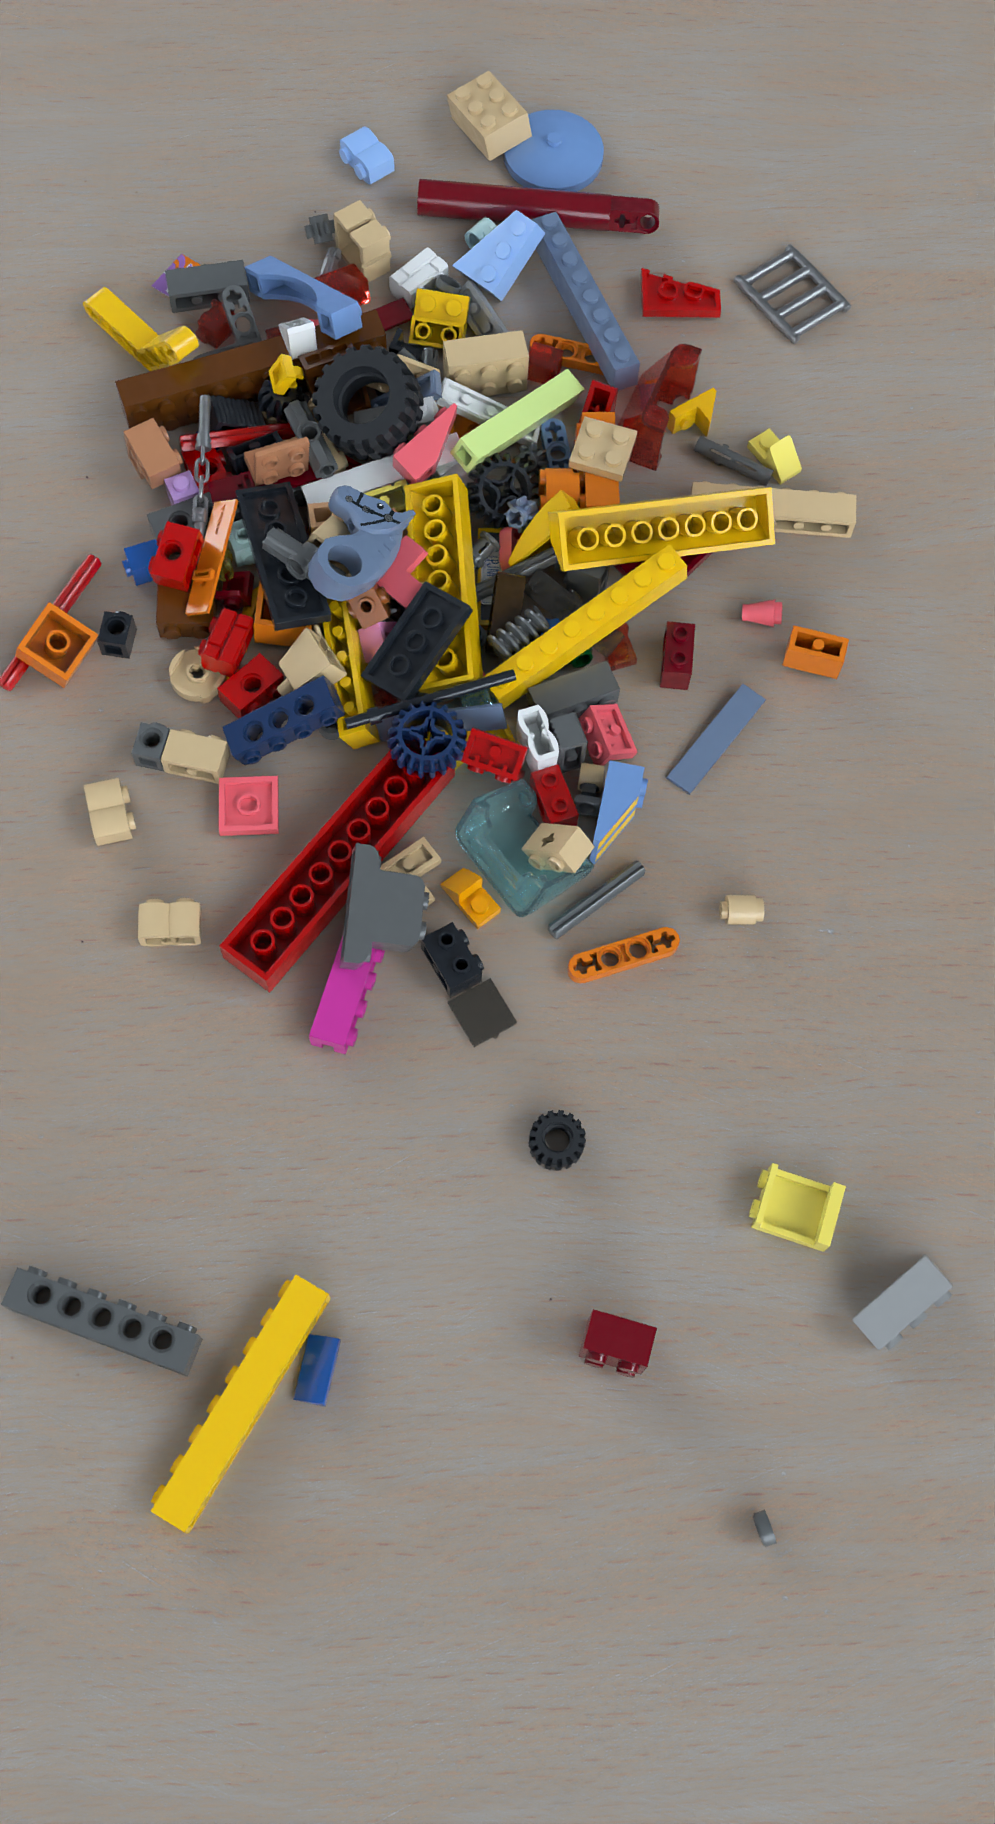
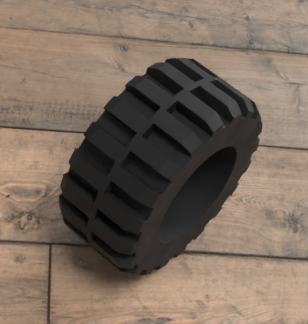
M361 345L360 350H357L355 347L348 348L345 355L341 356L338 353L333 357L334 362L330 366L328 364L324 366L321 370L324 375L322 378L318 377L314 386L318 391L312 394V403L316 406L313 408L314 417L318 421L319 428L327 438L350 457L355 455L360 460H367L370 456L373 460H379L383 458L382 454L384 453L391 456L395 448L401 443L405 442L407 444L409 442L407 440L410 434L414 435L418 429L416 421L422 420L423 411L420 409V406H423L424 400L423 395L420 393L421 387L407 365L394 352H388L386 348L376 346L373 349L371 345ZM371 383L387 384L389 386V400L383 412L370 422L363 424L350 423L347 412L353 395L360 388Z

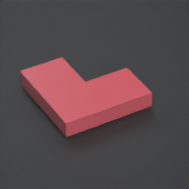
M407 535L401 540L400 549L394 562L385 575L377 582L379 587L383 586L387 594L405 609L423 585L410 574L428 555L425 549Z

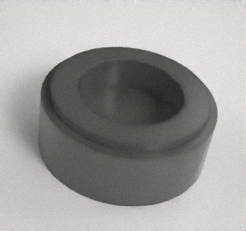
M762 1510L754 1513L753 1520L762 1545L768 1547L776 1544V1538L766 1511Z

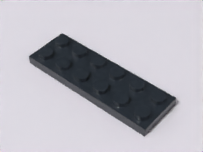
M283 482L235 490L239 511L274 630L278 631L330 622L331 611L327 598L314 588L309 579L299 580L289 573L285 563L262 549L263 541L273 527L281 529L302 544L308 540L291 483Z

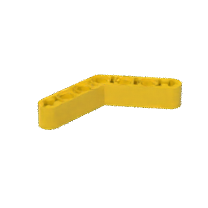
M106 287L101 288L83 302V307L90 318L149 371L176 364L199 347L195 334L186 326H181L158 335Z

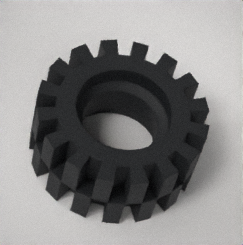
M552 1110L548 1111L545 1116L543 1114L540 1115L537 1122L533 1123L528 1143L532 1157L535 1156L536 1162L539 1165L541 1163L544 1164L545 1168L549 1170L553 1167L556 1168V1171H561L563 1167L568 1169L573 1163L576 1164L583 1153L586 1143L585 1129L581 1128L582 1123L580 1120L573 1119L574 1115L571 1113L568 1115L563 1114V1110H558V1113H554ZM554 1129L564 1131L569 1138L568 1147L562 1151L549 1149L545 1143V1136L549 1131Z

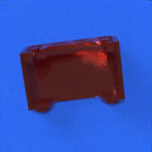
M679 344L641 375L638 385H636L618 423V426L638 431L629 462L657 471L662 458L661 449L664 433L669 421L667 411L658 406V404L662 401L673 405L674 400L679 396H685L684 398L690 399L695 387L702 353L701 348L689 344Z

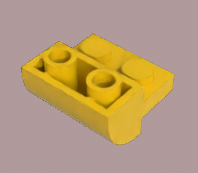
M417 288L408 343L443 348V341L465 338L470 297Z

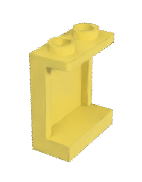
M772 1163L768 1170H762L757 1187L761 1188L762 1191L759 1200L754 1199L750 1208L749 1217L754 1218L751 1228L824 1252L830 1247L846 1186L835 1182L828 1186L778 1169V1164Z

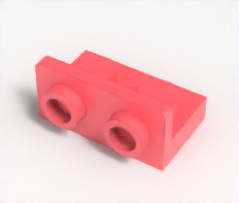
M618 704L590 705L578 718L588 741L587 749L595 765L604 766L609 760L632 759L638 753Z

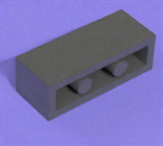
M243 260L165 270L172 313L221 307V294L229 285L240 286L244 290L248 302H250ZM229 291L230 295L226 300L233 302L234 305L237 304L240 295H234L233 291Z
M606 660L528 688L527 704L529 707L539 705L546 713L548 723L553 716L563 712L567 714L575 712L579 718L590 705L615 704L618 702L620 687Z

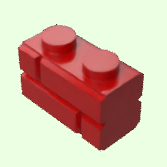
M223 608L218 617L214 616L209 626L211 634L208 640L203 639L201 641L198 655L201 656V663L204 669L231 677L237 672L254 635V619Z

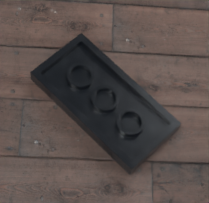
M425 581L371 659L361 677L401 702L414 698L473 612V609L470 605Z

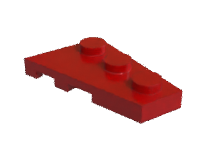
M641 268L642 317L720 318V289L691 281L686 284L674 281L673 276L664 274L663 277L650 274L648 269Z

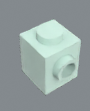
M241 519L233 522L228 540V546L237 567L252 565L255 562L243 521Z

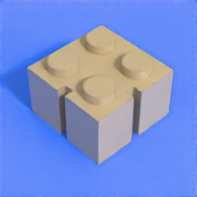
M361 200L335 212L336 248L341 250L343 259L364 285L389 272L390 259L392 257L389 247L391 236L386 226H381L376 220L374 212L370 208H366Z

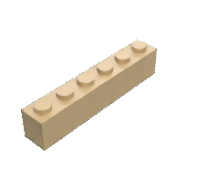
M707 481L693 482L690 495L764 486L714 484ZM772 488L774 532L851 538L856 525V495L844 492L828 493L817 490L803 491L790 488Z

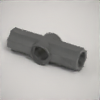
M295 400L290 402L288 407L284 409V414L297 439L308 438L310 442L309 464L316 478L326 479L333 476V473L338 470V465L305 401Z
M273 527L267 533L262 549L285 563L287 570L292 576L303 580L305 578L309 579L308 564L318 547L311 542H304L302 544L281 529ZM329 562L331 568L336 573L346 576L344 571Z

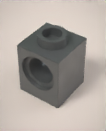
M141 722L131 753L136 766L164 771L161 757L170 732L169 728L157 722H152L151 724ZM152 742H159L155 747H148Z

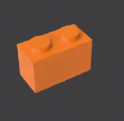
M794 625L787 643L782 666L837 679L844 664L849 639Z

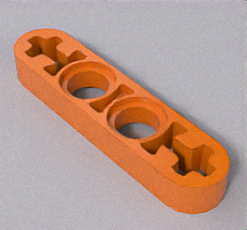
M537 334L530 339L529 354L534 360L604 375L598 362L590 363L585 359V357L593 355L587 343L546 334ZM540 345L544 346L542 350H539L537 348H539ZM552 347H555V353H551ZM566 349L572 351L573 355L564 357L559 352Z
M662 927L578 953L569 961L568 975L576 983H587L670 957L678 949L679 935L672 928ZM663 936H665L666 940H672L670 948H666L665 944L655 946V953H652L651 944L656 945L660 943ZM634 944H640L645 948L646 954L640 958L631 955L629 948ZM605 953H613L618 958V963L611 967L606 966L601 961V957ZM592 958H596L598 971L595 970V965L588 967L586 974H581L580 970L574 971L577 963L581 962L582 966L592 965Z

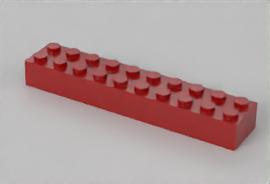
M405 744L412 752L420 755L417 749L410 747V744ZM389 750L219 945L223 958L270 993L347 903L351 857L356 843L375 847L379 856H381L382 862L453 779L455 769L446 766L447 773L442 775L439 771H435L433 779L428 772H424V776L420 779L418 771L415 770L409 775L407 773V766L399 768L397 760H393L391 757L392 750Z

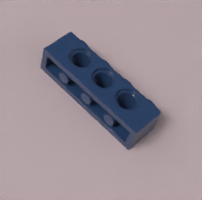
M323 675L222 728L232 756L242 764L247 765L259 762L263 756L271 752L283 750L287 744L297 739L310 736L313 731L322 726L334 724L338 718L346 714L335 685ZM314 706L312 712L307 715L308 710ZM288 719L287 724L282 727L283 722ZM263 732L260 739L257 740L258 735Z

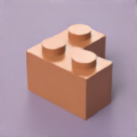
M154 418L123 431L128 458L141 480L146 478L151 489L165 484L164 479L181 473L180 465L183 464L182 458L176 448L171 449L168 444L170 438L164 426L159 427Z

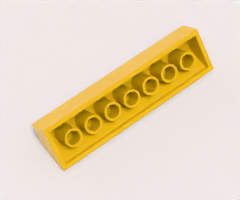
M457 473L404 486L406 511L413 509L416 513L407 526L408 537L428 553L411 575L421 584H424L426 581L470 605L473 609L469 618L419 689L421 693H433L483 677L468 489ZM484 690L478 691V692H475V693H471V694H468V695L483 693Z
M755 487L548 512L550 540L562 571L646 561L669 544L679 556L775 544L772 487Z

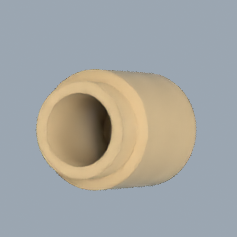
M726 895L725 901H720L719 904L720 919H725L726 925H755L756 922H762L764 919L763 898H756L755 895Z

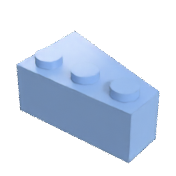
M516 210L452 266L466 278L474 281L478 286L502 301L545 235V232L537 223Z

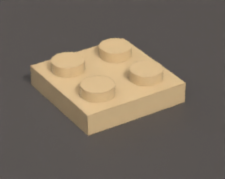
M584 416L568 467L622 482L638 431Z

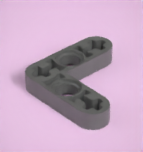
M229 285L221 294V303L236 343L194 357V359L262 341L248 299L240 286ZM229 291H233L234 295H240V299L237 301L238 308L240 310L244 307L246 311L238 312L234 316L231 315L230 311L233 312L236 309L233 302L226 300L230 295ZM239 317L248 319L250 322L249 331L240 332L237 330L235 325L236 319Z

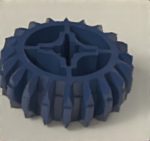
M423 700L420 702L419 708L410 703L408 706L409 712L400 710L399 718H393L392 720L393 728L388 730V737L390 739L387 741L388 748L392 750L391 757L393 760H397L399 768L407 766V773L409 775L415 770L418 771L420 779L424 776V772H428L433 779L435 771L445 775L447 773L446 766L455 769L456 761L463 759L462 751L467 746L465 741L467 739V731L463 729L464 722L462 719H457V713L455 711L448 713L446 704L440 709L437 708L435 701L431 703V706H425ZM435 725L443 728L449 735H445V732L438 730ZM430 732V741H427L426 747H424L425 738H428ZM405 744H410V747L417 749L420 755L412 752Z

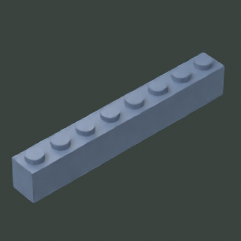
M557 212L533 218L532 221L537 223L545 232V235L536 247V251L583 338L589 345V349L598 362L608 384L618 388V391L638 385L640 362Z

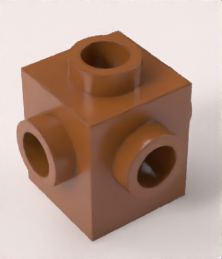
M377 583L370 590L348 600L349 603L346 604L353 619H358L363 630L389 618L391 609L387 604L390 602L389 596L383 586L379 587Z

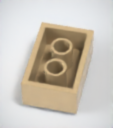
M490 71L447 94L452 119L489 161L532 137L527 111Z
M523 330L443 341L444 378L453 380L486 397L527 390L529 354Z

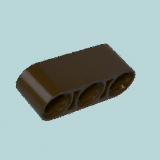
M497 571L494 580L487 636L492 635L497 638L496 630L499 628L506 632L505 624L507 622L516 625L515 617L521 616L526 576ZM486 638L485 653L495 654Z

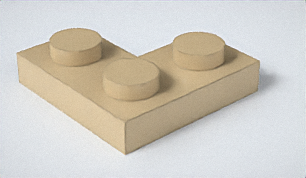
M422 837L383 863L380 869L421 877L441 864V858L425 837ZM425 886V892H429V906L435 901V897Z

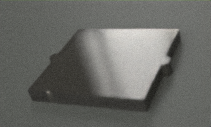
M491 978L474 988L468 987L466 992L447 1002L473 1047L482 1044L492 1037L497 1039L500 1033L517 1024L515 1017Z

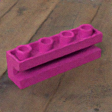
M342 936L309 1034V1039L313 1046L323 1048V1045H328L334 1048V1052L346 1055L348 1047L355 1045L358 1035V1029L355 1028L357 1019H363L368 1001L364 1000L367 990H373L377 973L373 971L376 962H382L385 950L372 948L370 962H364L358 969L339 968Z

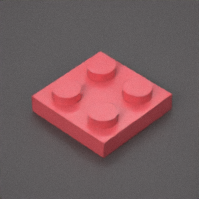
M278 776L219 778L220 836L279 834Z

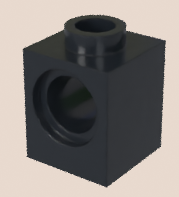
M104 611L97 639L102 655L130 659L137 631L133 615L123 611ZM116 631H122L120 634H113Z

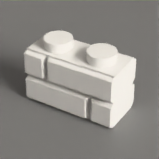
M425 248L389 277L391 294L397 299L404 298L409 309L414 308L417 288L435 290V281L438 275L448 276L447 262L439 256L437 257L436 253L430 248Z

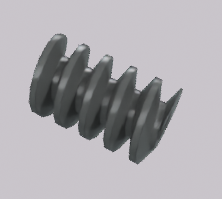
M533 605L534 612L530 609L524 611L525 619L520 615L515 617L516 625L507 622L505 624L506 632L501 628L497 629V638L492 635L487 636L491 648L502 662L504 659L512 657V653L519 652L522 646L526 647L530 644L532 639L535 640L540 637L542 632L545 633L550 629L547 620L535 605Z

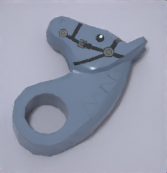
M347 485L339 486L333 491L328 506L334 515L344 521L350 535L326 538L308 564V577L314 588L326 598L341 602L353 599L370 590L385 575L398 554L403 530L406 529L409 522L416 515L413 509L403 513L394 512L385 501L368 496ZM328 561L340 562L349 570L352 577L336 573Z

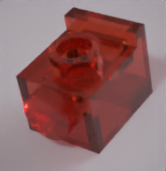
M214 298L211 301L212 308L204 312L197 321L198 329L195 331V334L202 343H208L217 349L232 335V331L222 303Z

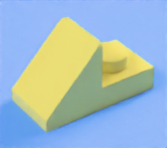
M769 428L748 441L747 448L763 466L774 470L772 476L780 485L801 472L802 467L790 435L779 440Z

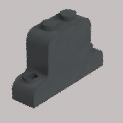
M356 843L352 851L339 967L343 969L355 970L360 968L364 962L369 963L372 948L408 952L419 939L424 940L426 933V922L422 921L423 910L428 908L429 892H425L424 881L417 875L381 870V856H379L375 847L367 844Z

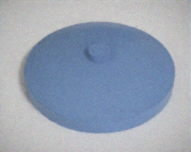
M542 110L528 114L532 137L506 151L503 155L507 171L521 186L577 192L591 184L598 176L603 163L604 146L596 128L584 118L562 110Z

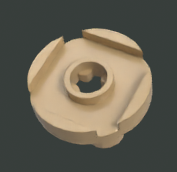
M194 646L195 649L187 652L185 649L180 651L172 659L169 666L172 688L180 697L186 700L199 701L201 703L211 702L218 695L217 688L225 682L226 676L202 667L201 656L198 655L199 646ZM200 669H203L204 676L202 678L196 679L191 674L193 671L198 672Z

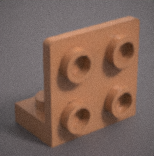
M297 437L244 452V459L255 485H270L279 479L289 476L296 477L308 471L310 445L308 438L297 439Z

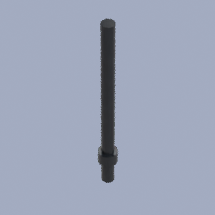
M511 669L378 708V706L367 708V712L344 719L347 729L369 723L371 726L382 723V719L399 715L400 710L409 712L408 706L410 703L419 708L420 702L423 700L425 706H430L433 701L441 703L516 681V675L514 670Z

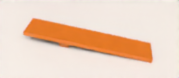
M237 499L214 502L197 570H194L192 577L194 581L185 612L187 616L210 613L238 505Z

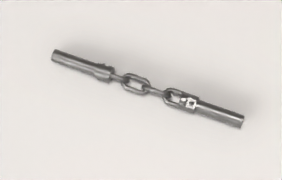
M208 395L200 396L199 426L195 449L201 452V456L195 461L194 479L199 483V494L193 498L192 524L194 528L200 530L204 539L205 526L208 521V498L203 495V487L210 477V462L205 458V452L211 450L209 434L211 397ZM199 463L201 466L206 464L205 478L203 475H200V478L198 477ZM198 499L199 502L204 500V508L197 507Z

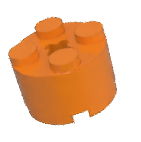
M545 468L539 470V511L560 490L575 499L578 505V502H580L578 470L573 468Z

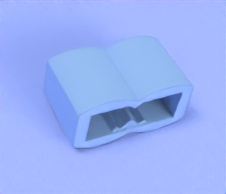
M366 126L340 139V157L345 164H349L354 168L355 174L360 180L363 179L370 185L395 171L392 153L383 143L378 141L374 133Z

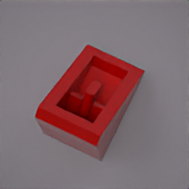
M592 380L582 412H615L618 388Z

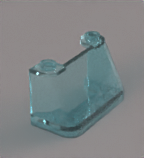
M524 778L474 798L455 830L460 846L511 911L520 918L526 917L546 905L589 875L594 868L593 863L588 857L576 873L538 870L529 863V857L524 853L522 847L540 824L532 815L537 805V796Z

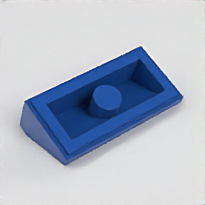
M309 1334L293 1400L326 1407L341 1343L339 1338Z

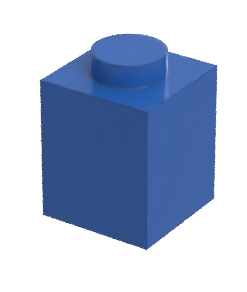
M156 539L124 548L127 560H123L122 563L127 577L133 576L136 586L154 581L148 566L151 557L156 555L158 549Z

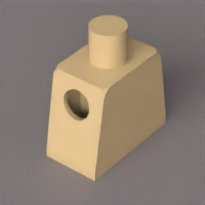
M306 627L279 662V666L287 678L277 687V690L284 696L323 675L332 684H335L345 677L347 672L324 637Z

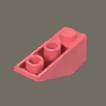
M455 403L449 408L443 407L434 416V421L428 426L424 424L419 427L414 433L412 440L407 444L405 442L401 443L394 450L393 467L409 484L426 481L436 472L456 418L457 405Z

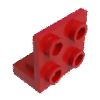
M473 727L461 762L468 764L467 769L479 774H484V771L495 774L494 778L496 780L511 784L512 781H517L525 775L526 771L521 769L529 747Z

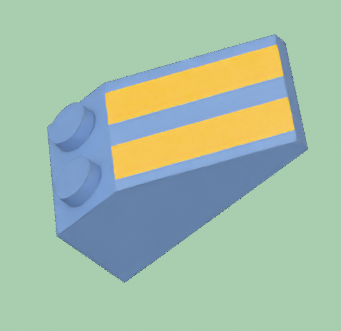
M609 761L593 840L595 847L591 851L589 863L595 864L634 818L636 807L642 808L648 779L643 778L645 767Z

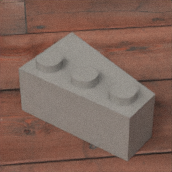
M924 1254L917 1263L898 1277L894 1283L880 1293L852 1320L878 1350L884 1346L890 1350L903 1339L900 1334L903 1329L908 1325L913 1329L928 1317L924 1313L926 1309L933 1303L938 1308L952 1296L948 1290L953 1285L928 1256Z

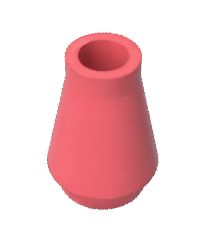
M776 599L743 604L742 621H750L774 627L775 624L781 625L782 602H776Z

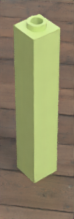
M566 369L461 437L450 453L468 474L479 463L483 464L485 458H492L493 454L500 453L547 420L574 404L585 389L570 370Z

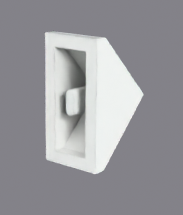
M303 317L278 324L292 360L297 359L300 355L317 350L313 321Z

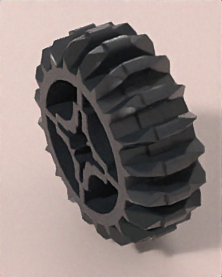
M495 453L492 460L490 457H487L483 464L479 463L476 466L475 470L477 473L470 472L468 474V477L474 481V483L468 482L465 484L467 489L472 490V493L468 494V499L474 500V504H471L469 509L478 508L479 511L475 515L476 519H480L484 515L486 516L484 525L488 526L493 521L494 528L499 529L502 523L504 527H509L506 516L497 512L505 501L510 502L524 495L527 497V500L539 498L537 493H532V489L539 487V484L536 482L531 484L530 481L531 478L535 477V473L527 474L525 472L529 467L528 463L519 466L520 457L516 456L511 461L510 453H505L502 459L499 453ZM493 469L507 470L499 481L486 478ZM515 478H517L520 484L521 493L514 487ZM504 486L503 491L506 495L500 496L501 491L498 487ZM483 489L490 494L489 506L484 499Z

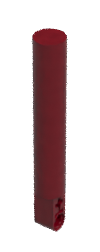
M419 179L417 198L418 216L477 221L485 217L493 222L502 223L517 210L531 220L557 212L564 227L572 229L651 234L659 227V204L649 198L432 179Z

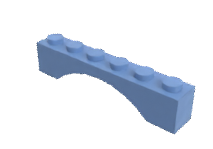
M270 255L245 266L250 292L262 299L289 300L312 308L318 314L321 332L335 340L363 327L361 321L362 310L358 301Z

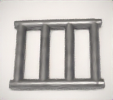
M792 244L785 248V252L742 277L739 274L734 278V282L742 292L793 344L800 340L801 335L841 310L847 312L851 309V304ZM790 260H793L801 268L760 294L751 285ZM808 276L817 285L777 311L767 302ZM823 294H826L834 302L794 328L784 320L785 317Z

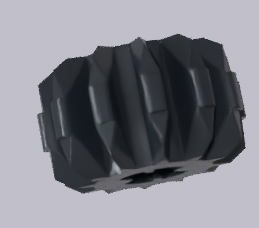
M265 380L258 393L260 411L266 412L267 419L276 418L277 423L281 419L288 422L284 409L288 407L290 402L295 400L305 401L302 391L303 387L289 388L284 395H279L273 392L271 380Z

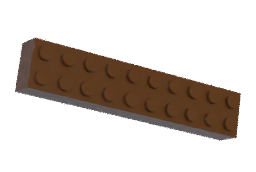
M376 309L362 313V328L337 340L321 332L320 325L315 326L317 350L346 339H350L357 350H360L361 345H371L373 349L376 346H381L387 350L386 333ZM282 335L115 381L128 428L130 429L151 418H154L159 427L164 426L166 431H172L189 424L199 423L201 395H208L210 397L215 395L223 396L225 399L229 397L235 400L247 399L249 402H258V393L262 388V384L265 380L270 381L269 369L281 354L289 355ZM299 358L292 360L293 366L301 367ZM324 374L313 377L314 382H316L318 377L322 378ZM296 378L297 386L303 387V393L307 392L305 378Z

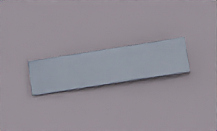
M742 684L666 779L690 795L764 704L766 699Z
M502 703L448 709V713L455 711L457 719H462L464 722L463 729L466 731H471L473 727L482 731L507 729ZM399 715L382 719V723L376 724L381 741H388L390 739L388 737V730L393 728V718H399ZM435 725L438 730H444L440 726Z

